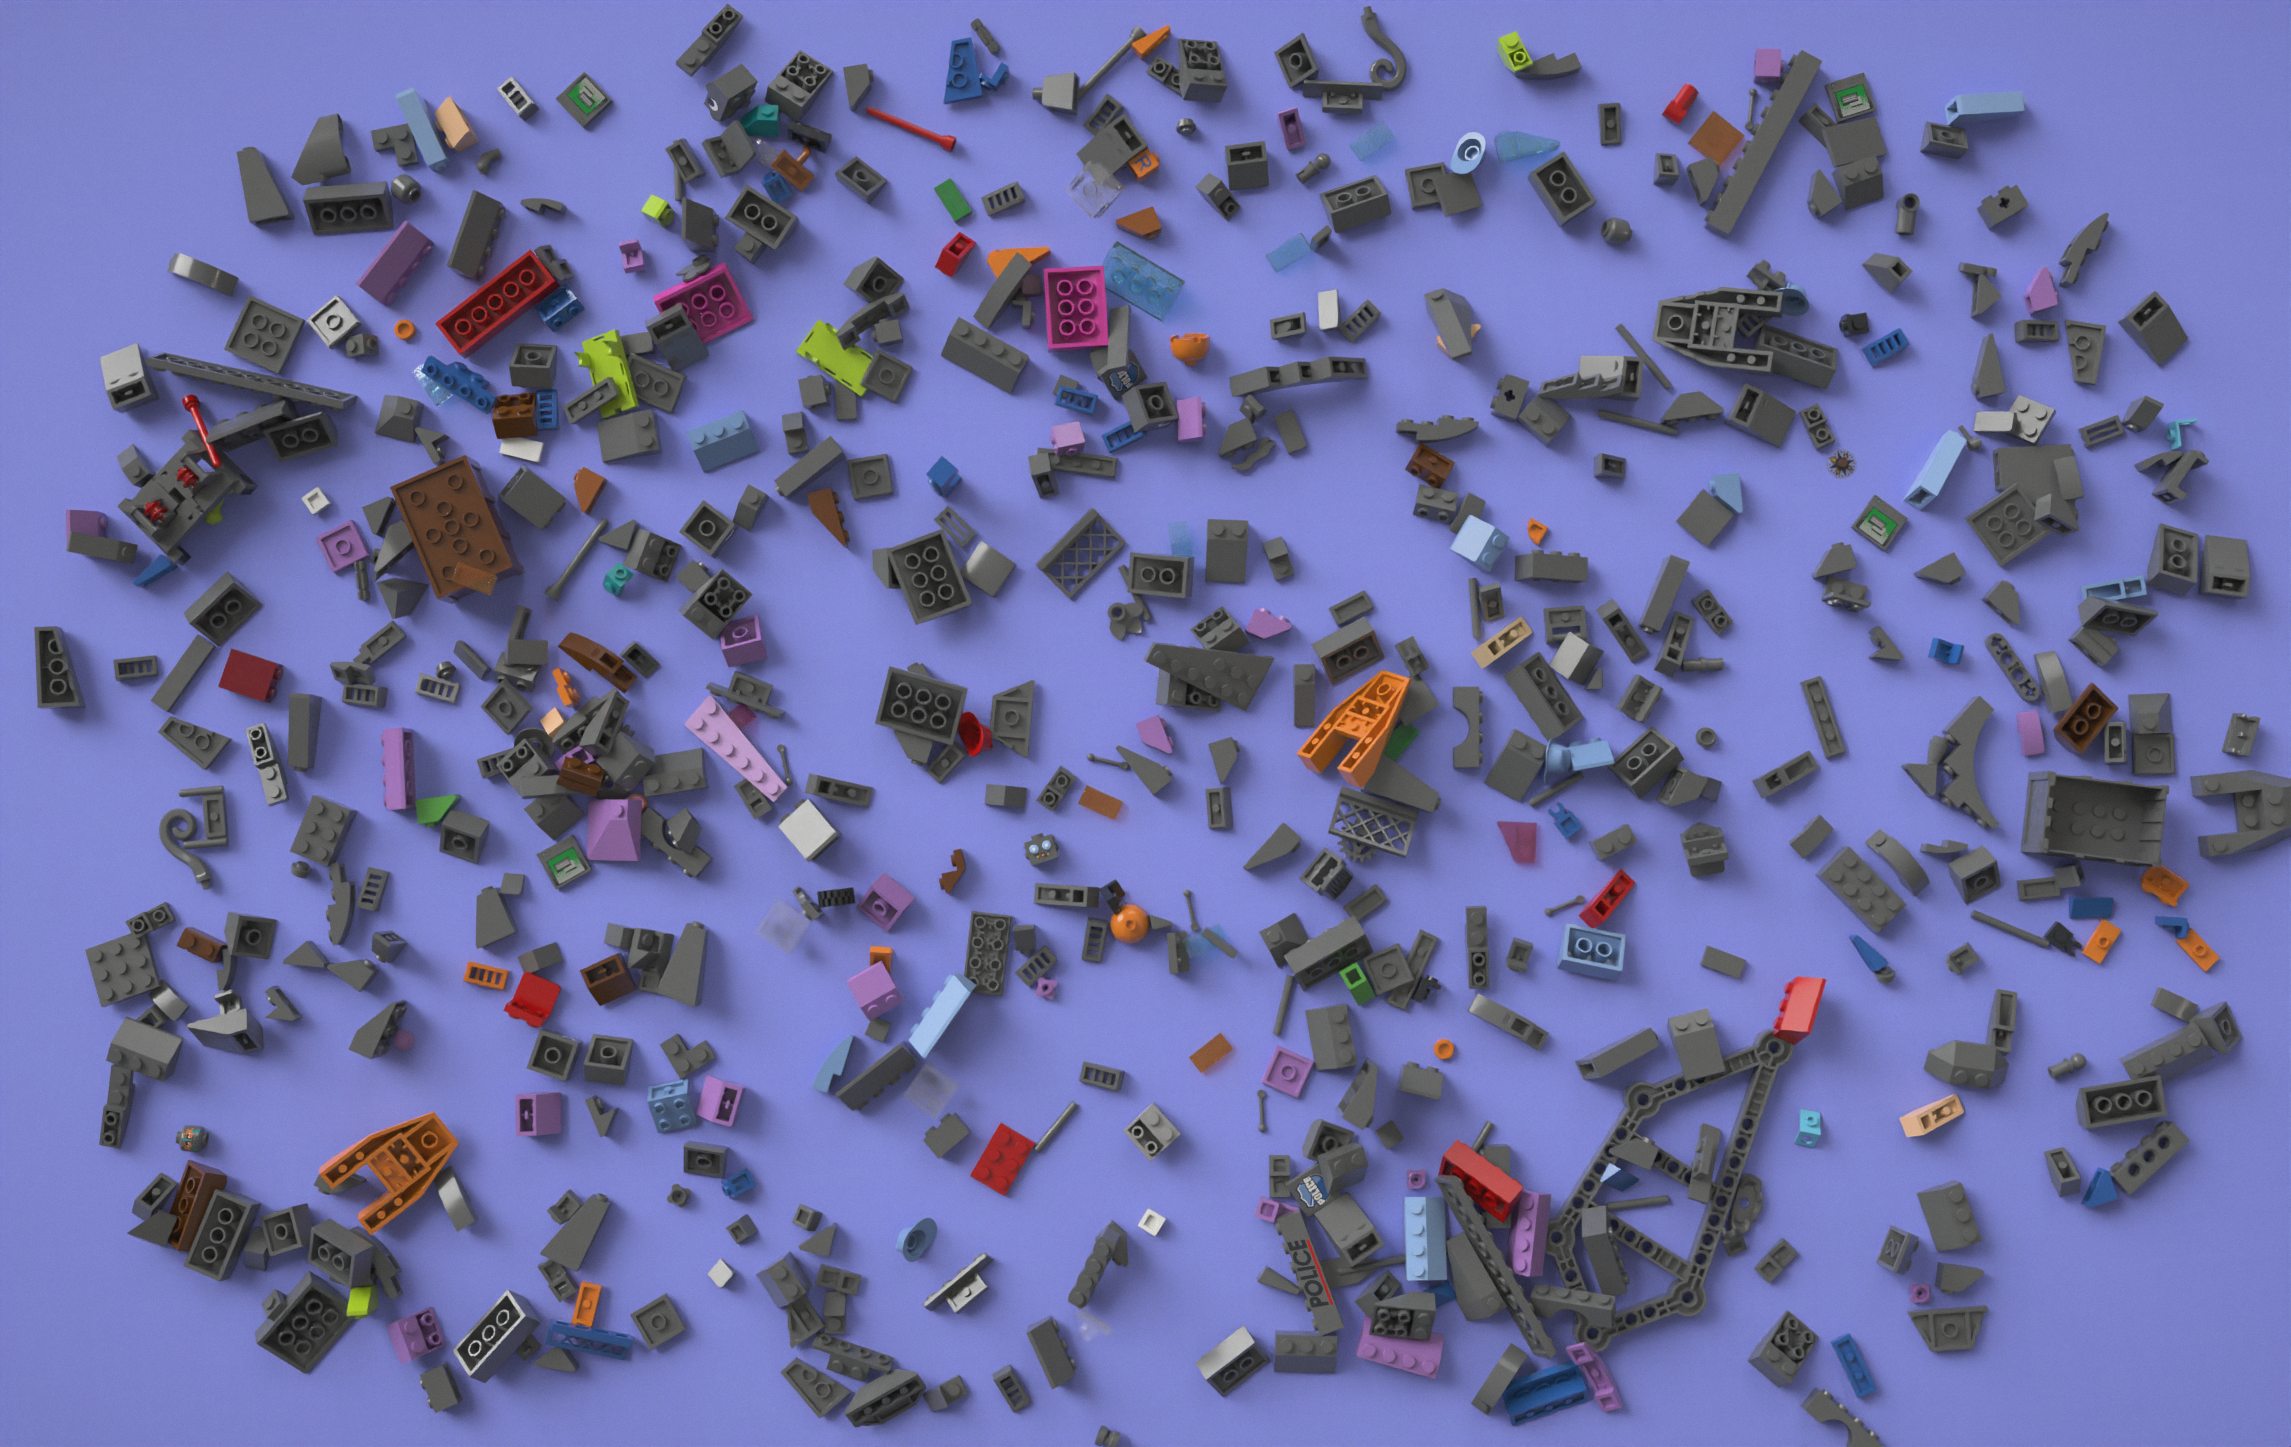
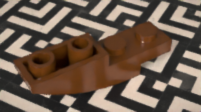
M570 632L558 645L561 650L589 672L594 669L624 694L638 678L622 665L624 660L616 654L579 634Z

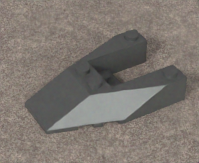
M1719 287L1715 290L1697 292V294L1661 300L1658 302L1652 340L1710 367L1750 375L1773 377L1776 359L1774 352L1734 348L1739 314L1782 318L1785 302L1783 292Z
M2254 770L2190 776L2193 796L2233 793L2237 832L2198 836L2200 856H2217L2262 850L2291 836V778Z

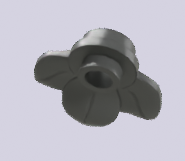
M705 254L697 256L691 261V265L686 266L677 272L676 275H683V282H689L695 279L698 274L708 270L711 263L710 258H707Z
M1114 603L1109 607L1110 631L1115 638L1121 640L1126 631L1130 633L1142 632V624L1138 616L1144 610L1140 605L1136 603H1128L1126 605ZM1116 609H1120L1122 611L1121 616L1115 615Z

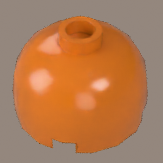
M1185 333V336H1182V338H1179V334L1170 336V349L1173 356L1179 361H1184L1185 365H1196L1197 361L1202 360L1209 351L1210 335Z
M1138 905L1120 906L1122 911L1117 915L1113 913L1111 916V932L1122 943H1138L1149 932V916Z

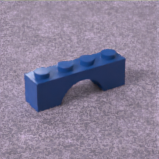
M943 456L926 473L928 477L927 482L938 496L944 495L946 498L960 484L962 477L957 474L959 472L958 469Z

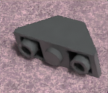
M1701 391L1683 393L1676 397L1661 417L1660 424L1667 423V426L1677 425L1682 420L1692 423L1699 421L1698 418L1706 417V420L1717 419L1718 415L1722 414L1724 410Z

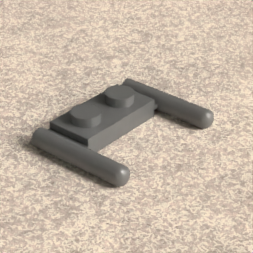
M223 785L181 789L179 791L180 797L203 795L205 837H207L206 840L184 842V849L229 845L225 789Z

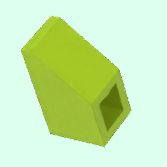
M1517 31L1498 38L1497 51L1505 67L1516 73L1533 65Z
M654 195L650 196L641 210L644 216L663 228L666 225H670L675 217V211L670 204Z
M377 1283L371 1286H356L351 1289L347 1316H354V1319L366 1318L367 1315L372 1314L374 1310L379 1308Z

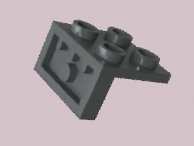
M1831 576L1827 577L1821 600L1827 601V605L1838 607L1839 605L1846 606V610L1858 612V610H1863L1871 605L1870 602L1864 601L1868 586Z

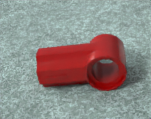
M1685 83L1675 99L1671 100L1661 115L1678 126L1699 92L1691 84Z

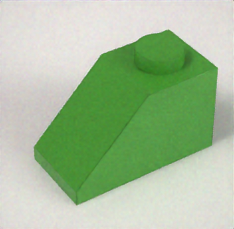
M454 794L415 800L418 824H425V828L437 826V822L444 821L451 808H454L459 802L461 796Z

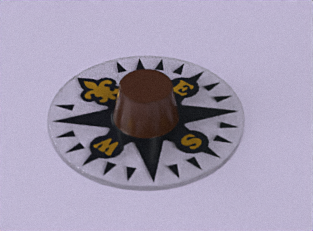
M1845 449L1835 450L1827 459L1829 473L1838 479L1850 477L1857 467L1855 456Z

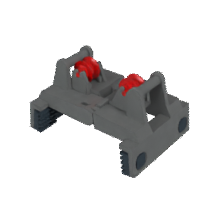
M188 430L181 438L185 444L155 474L153 480H150L132 500L125 498L117 506L174 563L184 565L191 558L180 544L207 517L208 512H212L231 490L235 491L238 495H251L258 487L221 449L216 447L215 449L222 466L215 468L198 430ZM203 459L215 471L205 472L197 463ZM179 491L186 499L183 500L176 492ZM153 522H157L160 526H155Z

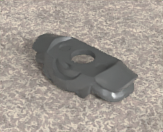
M1752 1174L1743 1175L1730 1213L1729 1228L1732 1229V1224L1735 1223L1741 1233H1746L1750 1229L1751 1223L1757 1220L1763 1205V1193L1760 1192L1762 1182ZM1743 1197H1746L1749 1201L1745 1209L1739 1207V1200Z

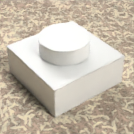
M316 487L301 498L313 515L318 514L331 505L320 487Z
M1148 1207L1138 1226L1156 1236L1166 1218Z

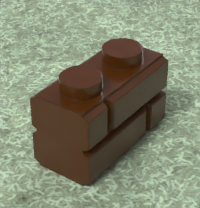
M565 757L556 784L596 797L605 769L595 764L590 765L581 762L578 758Z
M186 927L177 943L178 947L184 950L187 949L188 952L212 963H220L223 959L222 949H228L226 942L194 927Z

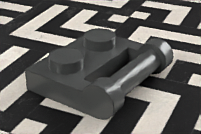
M1584 605L1543 609L1546 645L1553 644V642H1562L1568 634H1553L1552 628L1579 626V632L1574 634L1587 641Z

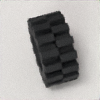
M853 887L817 892L819 908L855 903Z

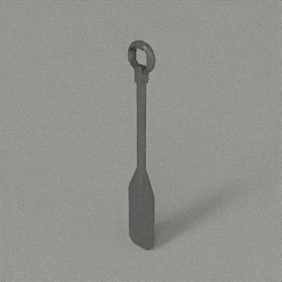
M1405 1255L1380 1260L1365 1258L1353 1267L1345 1266L1340 1257L1320 1262L1331 1289L1356 1284L1378 1268L1405 1263ZM1296 1273V1279L1297 1281H1299L1300 1279L1298 1277V1274Z

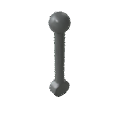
M1756 89L1749 91L1751 98L1748 122L1745 124L1746 130L1753 128L1752 114L1754 98L1757 95Z
M780 744L777 746V751L781 755L786 775L785 783L789 786L793 784V779L790 778L784 754L785 746Z
M1092 753L1087 755L1089 761L1096 760L1120 766L1121 769H1127L1128 767L1127 762L1120 763L1096 757Z
M1186 889L1183 895L1186 897L1192 923L1190 927L1191 930L1196 931L1199 926L1195 922L1190 899L1191 891Z
M1578 895L1574 900L1551 909L1546 908L1544 911L1545 915L1550 916L1552 912L1569 905L1582 903L1584 897Z
M1258 1090L1257 1095L1260 1108V1125L1258 1130L1265 1132L1263 1106L1265 1092L1264 1090Z

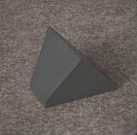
M399 578L377 582L392 619L409 616L429 584Z
M157 1210L153 1216L127 1232V1234L153 1245L165 1247L177 1216Z

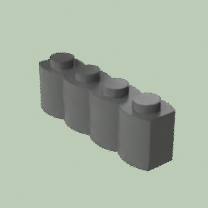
M1109 1227L1103 1230L1069 1294V1303L1080 1309L1087 1305L1114 1251L1120 1243V1233Z

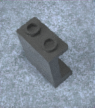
M2190 450L2183 453L2182 456L2174 460L2151 495L2167 506L2183 501L2187 493L2178 488V485L2189 469L2193 470L2208 464L2209 460L2205 458V454L2199 450Z

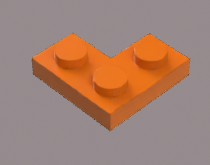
M561 668L553 670L552 673L559 686L556 689L564 706L569 708L579 706L578 700L580 696L575 688L572 689L569 683L572 679L568 671H564Z

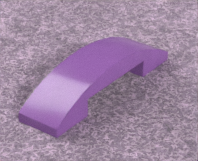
M1585 1342L1568 1346L1566 1350L1574 1364L1581 1366L1594 1388V1398L1601 1410L1608 1412L1622 1408L1614 1381L1595 1350Z

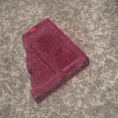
M1497 821V826L1504 837L1513 861L1535 863L1537 823Z

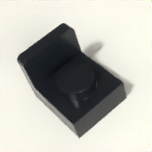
M1866 312L1850 315V313L1845 314L1839 321L1840 331L1843 332L1844 337L1870 332Z
M1115 879L1100 888L1099 891L1113 913L1117 915L1122 911L1118 904L1121 902L1120 898L1125 895V892Z
M1429 975L1426 978L1421 976L1411 998L1420 1003L1422 999L1426 1000L1430 989H1428L1429 985L1441 989V985L1437 984L1438 979Z

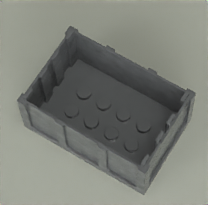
M2053 771L2030 772L2020 852L2136 867H2161L2162 859H2160L2166 796L2169 794L2170 786H2149L2133 784V781L2092 779V776L2060 775Z

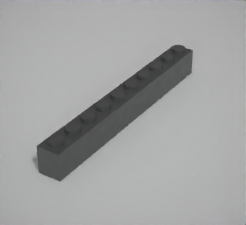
M1803 50L1798 55L1793 54L1788 63L1791 66L1788 73L1784 71L1779 80L1781 86L1778 90L1775 88L1769 98L1772 100L1770 106H1765L1760 115L1763 118L1761 123H1756L1751 132L1754 136L1751 141H1746L1741 150L1744 152L1742 158H1737L1732 167L1735 170L1733 175H1728L1723 184L1726 188L1723 193L1719 192L1713 202L1716 204L1714 210H1709L1704 219L1707 222L1704 227L1705 229L1724 239L1730 234L1818 71L1822 60Z

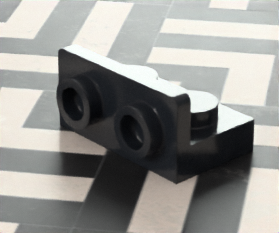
M790 121L787 127L789 140L826 153L832 140V134L797 121L795 123Z

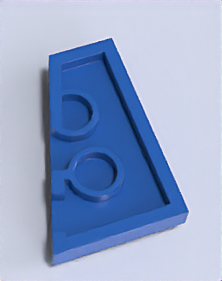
M971 37L953 40L951 43L944 105L983 97Z

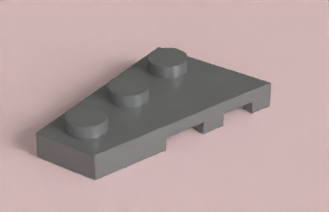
M2065 319L2064 323L2074 383L2095 386L2106 326Z
M172 716L169 717L158 731L159 734L204 770L211 766L232 740V738Z
M797 1357L781 1370V1374L819 1419L851 1392L847 1387Z

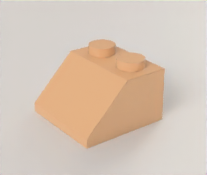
M451 97L446 98L434 113L437 118L435 123L441 132H445L447 137L444 139L449 148H454L459 153L479 142L458 104Z

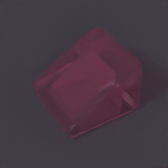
M740 703L727 713L728 717L740 730L756 718V715L744 703Z

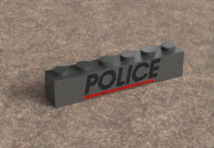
M1298 1209L1277 1217L1278 1223L1275 1224L1279 1236L1283 1235L1285 1242L1282 1245L1286 1255L1290 1254L1292 1262L1289 1263L1293 1274L1297 1273L1300 1279L1297 1281L1301 1293L1305 1292L1307 1300H1304L1307 1311H1312L1315 1318L1311 1320L1315 1331L1319 1330L1322 1336L1343 1328L1342 1317L1301 1210Z

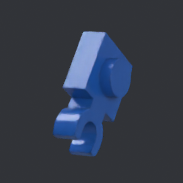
M1557 802L1556 805L1559 807V811L1554 813L1549 808L1548 813L1558 819L1553 824L1562 836L1568 839L1581 829L1582 826L1571 811L1565 814L1563 805Z

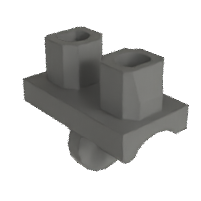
M1762 260L1759 264H1755L1747 274V277L1753 281V284L1758 286L1757 290L1775 291L1776 289L1784 288L1786 285L1784 282L1786 275L1781 271L1772 274L1768 271L1771 267L1770 263Z
M1413 636L1395 645L1411 677L1430 668Z

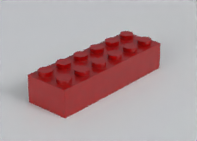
M530 249L435 324L458 354L466 359L560 285L542 264L537 255Z

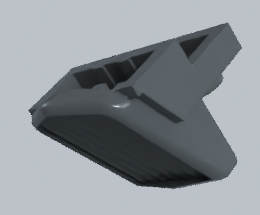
M1697 822L1680 834L1683 853L1692 877L1721 873L1725 870L1724 860H1728L1729 855L1720 827L1715 828L1712 825Z
M1324 848L1299 879L1321 896L1324 894L1328 899L1334 901L1346 889L1353 878V874L1346 868L1347 864L1340 857Z

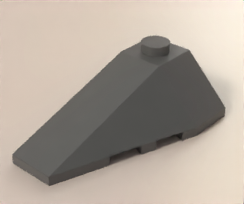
M1444 288L1424 294L1427 313L1452 360L1471 355V308L1465 297Z
M1464 1231L1447 1240L1446 1245L1452 1269L1453 1283L1455 1285L1456 1299L1467 1321L1490 1317L1507 1307Z

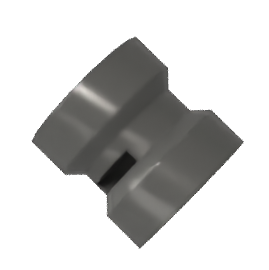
M1102 1425L1094 1444L1099 1447H1116L1121 1433L1118 1431L1112 1432L1108 1427Z

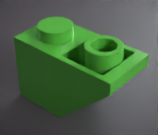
M1356 961L1338 971L1358 1006L1376 996Z

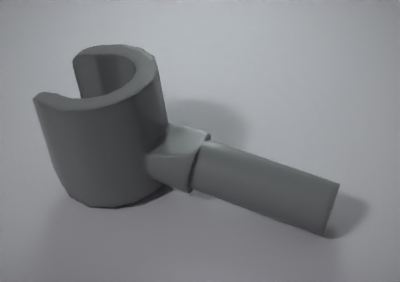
M1963 425L1958 427L1967 440L1969 450H1976L1982 446L1979 437L1972 439Z

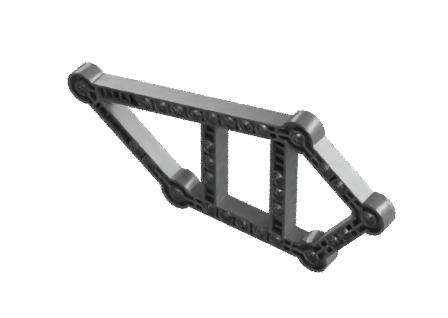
M1770 1028L1761 1031L1755 1037L1753 1044L1722 1056L1725 1067L1724 1073L1702 1078L1700 1082H1695V1080L1686 1082L1681 1072L1653 1084L1646 1081H1634L1625 1088L1622 1095L1623 1110L1557 1215L1550 1217L1548 1220L1545 1252L1553 1256L1563 1286L1567 1289L1587 1292L1572 1252L1575 1244L1574 1228L1582 1217V1209L1599 1206L1592 1200L1603 1184L1600 1179L1608 1164L1615 1165L1619 1158L1615 1155L1606 1156V1148L1608 1146L1615 1147L1635 1138L1643 1140V1137L1635 1131L1643 1118H1650L1660 1110L1662 1103L1754 1067L1715 1181L1711 1182L1708 1203L1706 1204L1687 1261L1607 1211L1609 1219L1616 1220V1226L1613 1228L1616 1239L1678 1279H1675L1669 1285L1666 1293L1616 1311L1612 1329L1593 1326L1583 1314L1573 1310L1576 1321L1573 1324L1572 1332L1577 1344L1585 1342L1595 1352H1601L1607 1348L1611 1338L1675 1313L1685 1317L1695 1316L1705 1308L1707 1294L1703 1284L1722 1232L1721 1228L1724 1226L1778 1067L1788 1062L1793 1055V1044L1773 1036L1775 1029ZM1772 1042H1775L1777 1050L1771 1053L1769 1046ZM1682 1079L1684 1086L1682 1089L1677 1090L1675 1083L1677 1080ZM1641 1094H1645L1646 1102L1639 1105L1638 1097ZM1745 1119H1750L1751 1121L1748 1129H1744L1742 1125ZM1619 1129H1624L1625 1136L1618 1139L1616 1132ZM1739 1138L1744 1139V1145L1741 1148L1736 1147V1141ZM1659 1148V1158L1652 1165L1689 1188L1690 1182L1686 1183L1685 1176L1687 1173H1692V1168ZM1736 1157L1738 1160L1737 1165L1730 1167V1159ZM1670 1162H1675L1676 1169L1672 1172H1669L1668 1164ZM1602 1163L1604 1166L1603 1171L1595 1173V1165ZM1729 1176L1731 1183L1728 1186H1723V1179ZM1591 1180L1593 1182L1592 1188L1585 1190L1584 1183ZM1722 1195L1724 1203L1718 1206L1716 1199ZM1580 1197L1582 1204L1579 1207H1574L1573 1200ZM1712 1215H1717V1222L1713 1225H1710V1217ZM1627 1231H1633V1238L1630 1240H1625L1624 1238ZM1560 1232V1239L1553 1242L1551 1240L1552 1234ZM1706 1234H1710V1242L1704 1244L1702 1241L1703 1237ZM1644 1242H1650V1249L1647 1251H1642V1244ZM1703 1253L1704 1260L1701 1263H1697L1696 1256ZM1570 1270L1575 1271L1574 1278L1567 1280L1566 1273ZM1690 1292V1300L1683 1301L1684 1293ZM1649 1306L1653 1307V1313L1646 1316L1644 1314L1645 1309ZM1628 1314H1634V1320L1631 1323H1626L1625 1321ZM1591 1328H1596L1597 1330L1594 1337H1588L1587 1335Z

